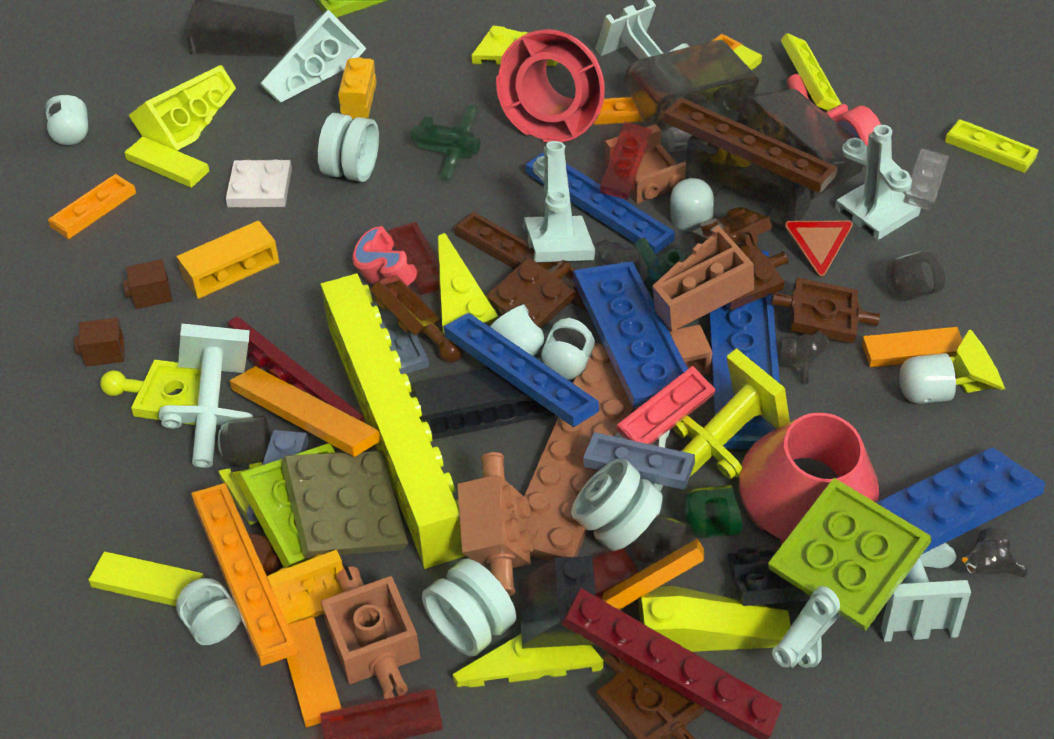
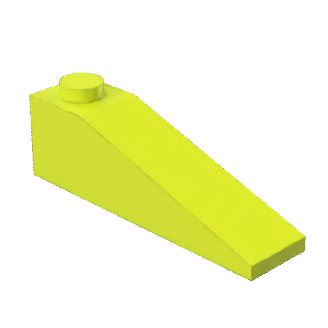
M220 65L144 102L129 117L142 137L178 151L197 140L202 130L210 123L212 117L224 105L236 87L223 66Z
M659 586L638 598L640 622L691 652L776 647L791 627L788 610L765 605L743 606L741 601L677 586Z

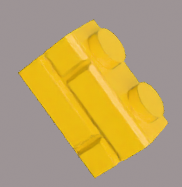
M360 57L347 59L338 93L341 114L350 115L352 119L356 117L369 118L377 84L374 60Z

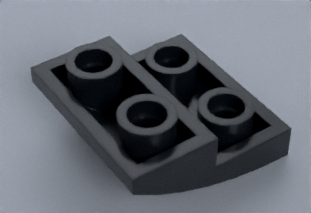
M782 544L775 546L773 550L760 551L757 548L747 547L739 549L738 553H728L732 578L743 606L807 601L811 597L769 569V561Z

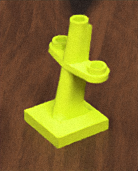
M737 348L726 356L732 389L735 395L704 428L689 416H686L672 427L680 437L684 438L688 435L692 438L682 450V452L695 454V464L690 477L714 456L719 461L717 463L718 469L726 478H738L743 468L723 445L749 420L757 415L762 416L776 429L790 422L785 388Z

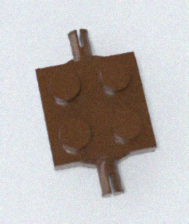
M736 207L729 210L727 216L719 219L712 217V219L710 218L702 222L700 228L691 232L694 241L703 244L712 236V230L719 225L736 245L746 244L753 247V245L758 243L757 235L772 229L769 217L744 207Z
M746 244L737 245L754 264V290L725 304L729 311L773 294V291L783 290L785 281L775 268L789 263L788 255L784 251L772 257H767L757 245H753V247Z
M528 257L486 295V298L491 306L499 312L500 317L524 304L529 311L528 315L531 320L542 329L575 298L574 291L560 280L572 268L568 262L562 260L555 268L548 270Z
M796 277L792 295L773 291L771 297V305L789 308L791 313L790 331L819 336V331H821L822 335L833 340L854 343L857 336L858 323L877 327L880 319V313L861 310L858 302V290Z
M608 652L604 656V662L611 667L616 675L612 681L596 691V699L630 739H695L686 727L705 713L703 706Z

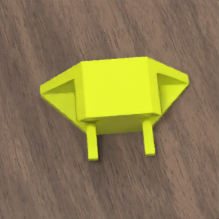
M968 330L956 351L957 356L950 357L957 377L956 385L960 384L965 393L985 389H1005L999 372L986 349L973 331Z

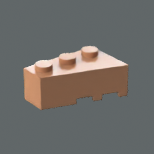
M719 225L712 230V236L703 244L698 243L692 249L693 253L683 263L679 261L653 285L655 312L671 331L754 290V264Z

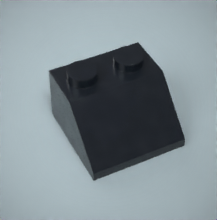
M592 556L554 558L518 581L522 649L596 645L561 625L580 588L596 596Z

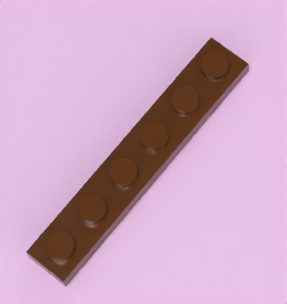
M682 97L664 112L663 122L818 193H821L836 177V166Z

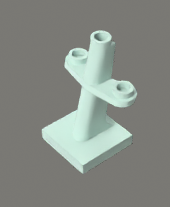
M646 0L643 9L638 11L633 5L623 9L621 17L616 20L613 19L611 14L606 15L595 47L599 55L603 56L627 46L641 61L632 65L625 72L628 80L636 83L647 75L653 74L674 95V98L684 94L687 90L685 86L686 80L673 64L676 62L678 64L686 62L691 57V48L688 44L684 43L664 54L646 33L656 7L654 2Z
M877 125L874 127L873 132L868 135V146L859 138H850L843 144L842 152L846 158L866 166L865 183L837 199L835 209L838 212L846 209L853 214L852 222L857 226L862 227L866 224L874 230L873 237L876 240L881 239L917 217L921 210V205L902 193L911 188L912 179L907 171L901 169L892 160V129L887 125Z
M550 141L544 146V156L538 157L533 163L534 173L544 182V217H524L523 222L524 231H528L529 247L534 249L533 259L535 262L594 260L595 248L582 216H572L565 145L559 141Z
M181 324L178 367L201 369L198 406H163L159 409V419L164 427L172 429L180 428L182 423H196L192 464L196 467L208 468L213 465L216 424L229 427L230 431L234 434H247L250 432V428L254 426V416L250 413L218 408L221 372L244 373L250 330Z
M947 543L922 554L887 601L881 626L884 642L891 641L893 632L911 631L914 640L929 639L931 629L948 628L951 638L959 636L971 595L968 580L929 582L923 567L944 568L953 564L956 560V554L954 549L949 547Z
M819 586L815 589L785 636L773 648V658L780 666L788 668L790 666L794 667L798 663L801 667L809 668L816 667L821 661V637L841 616L837 613L840 609L839 599L831 589L825 586Z

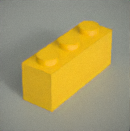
M259 220L176 256L182 278L197 299L279 263L276 242Z

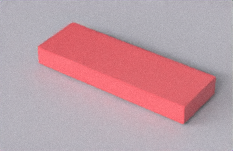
M692 366L618 423L616 430L625 439L651 445L712 397L716 389Z

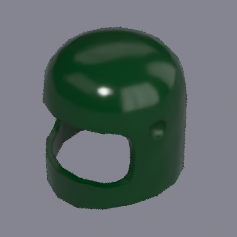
M732 485L696 488L685 496L683 501L684 524L689 533L694 537L709 538L715 536H739L741 534L742 519Z

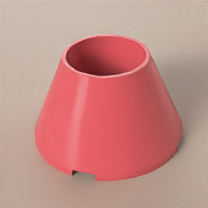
M543 29L521 36L506 49L501 58L499 75L496 76V88L502 109L516 128L527 136L530 134L543 139V142H565L580 136L593 125L602 109L605 89L599 62L587 46L565 32ZM548 59L561 63L569 70L575 82V98L562 96L553 89L546 73Z
M810 413L801 416L761 437L747 452L742 463L743 469L739 476L740 497L747 514L761 531L765 529L770 534L781 539V544L785 542L832 481V479H823L809 475L794 463L793 460L808 458L820 461L839 477L836 478L837 480L872 501H879L878 480L859 433L846 420L828 413Z

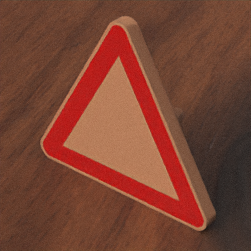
M787 221L785 224L786 230L819 277L825 276L853 226L851 221Z

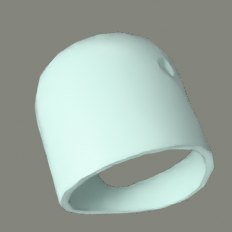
M70 95L55 96L47 101L45 108L48 119L47 130L50 137L61 145L69 146L80 143L88 132L87 108L84 102ZM54 103H60L61 110L51 116L49 108Z
M697 178L684 179L673 188L670 199V215L672 223L678 229L691 232L700 228L702 222L710 218L712 219L714 196L710 186L705 181Z
M523 304L502 315L490 327L534 357L544 345V334L541 328L536 326L528 315L529 311Z
M571 318L560 319L554 323L542 349V361L567 380L574 379L586 368L595 346V339L589 329L580 321ZM559 328L575 329L582 333L586 339L584 348L580 350L569 343L555 341L553 332Z
M942 353L915 356L907 359L902 364L899 372L900 389L905 398L917 404L952 401L956 390L954 366L949 355Z
M201 578L194 580L182 589L177 598L176 610L179 618L195 641L201 645H211L220 642L228 637L241 622V617L231 594L215 579Z

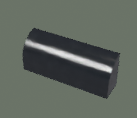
M540 357V358H536V359H538L539 361H541V362L543 363L541 357ZM490 368L413 383L415 397L418 399L422 412L420 420L421 422L427 421L433 440L555 415Z

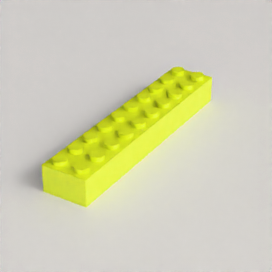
M358 273L320 283L328 329L366 424L379 430L381 441L375 444L377 451H383L395 497L424 569L465 557V554L462 553L459 499L455 500L452 493H455V488L449 472L443 474L441 467L444 464L438 447L432 448L430 442L433 439L427 421L421 422L419 418L422 417L420 404L417 397H410L409 393L412 391L407 374H400L401 362L396 350L391 351L389 348L392 346L387 328L381 329L380 327L382 319L378 307H372L370 304L373 303L368 284L362 285Z

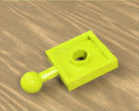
M154 359L144 381L126 379L121 372L112 370L102 376L100 386L102 391L109 396H118L124 391L138 393L131 407L133 415L135 417L160 420L159 409L163 406H198L201 369L178 367L176 362ZM176 389H182V391L179 394L168 395V393H171ZM183 423V424L196 425V423Z

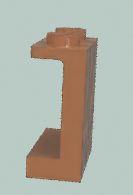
M656 124L605 141V164L636 204L670 193L677 183L688 179L689 165L686 162L677 164L660 144L661 130Z

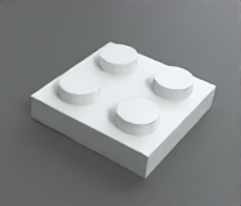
M234 160L226 195L227 207H285L292 172L291 160Z

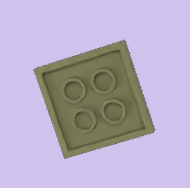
M383 451L362 452L356 457L348 453L284 456L281 466L304 558H313L318 554H326L336 549L339 555L398 551L403 550L407 546L408 541Z

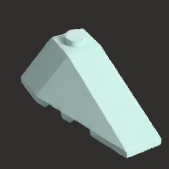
M327 10L300 36L262 80L260 85L275 100L281 103L343 71L347 59L359 57L366 47Z

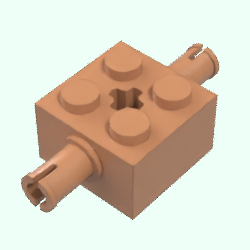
M490 452L481 456L483 478L458 483L462 553L489 570L501 583L507 594L511 596L515 594L513 568L531 565L530 552L534 549V543L527 525V518L530 517L531 510L528 499L505 481L504 455L498 452Z
M348 567L351 574L350 580L344 568L336 576L343 593L321 600L327 629L348 683L350 685L376 675L386 700H395L392 685H394L400 698L406 694L408 687L404 683L398 667L421 659L417 633L392 576L364 585L358 568Z

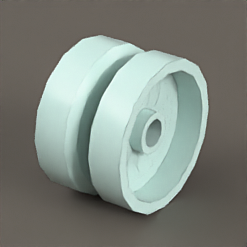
M331 113L327 117L322 127L318 145V164L323 175L333 177L345 175L348 180L365 182L370 177L375 166L379 147V131L375 120L356 117L353 120L350 115Z
M618 458L602 467L588 480L576 497L571 514L573 519L584 529L594 530L595 538L608 550L616 551L636 540L647 529L661 507L663 495L648 479H640L639 471L629 461Z
M467 558L462 559L448 570L447 580L444 578L437 579L422 593V601L430 620L442 636L461 653L467 656H476L490 644L492 640L491 635H501L514 624L516 612L509 595L501 583L480 563Z

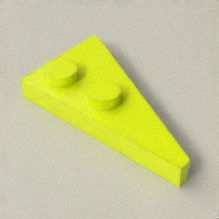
M446 234L439 235L438 260L442 333L444 334L445 325L468 312L486 325H492L498 319V315Z
M520 634L454 673L453 682L457 688L460 686L478 687L485 686L484 681L508 678L509 682L540 679L545 675L553 677L565 676L566 670L591 667L592 672L603 669L604 660L591 645L522 649V636Z

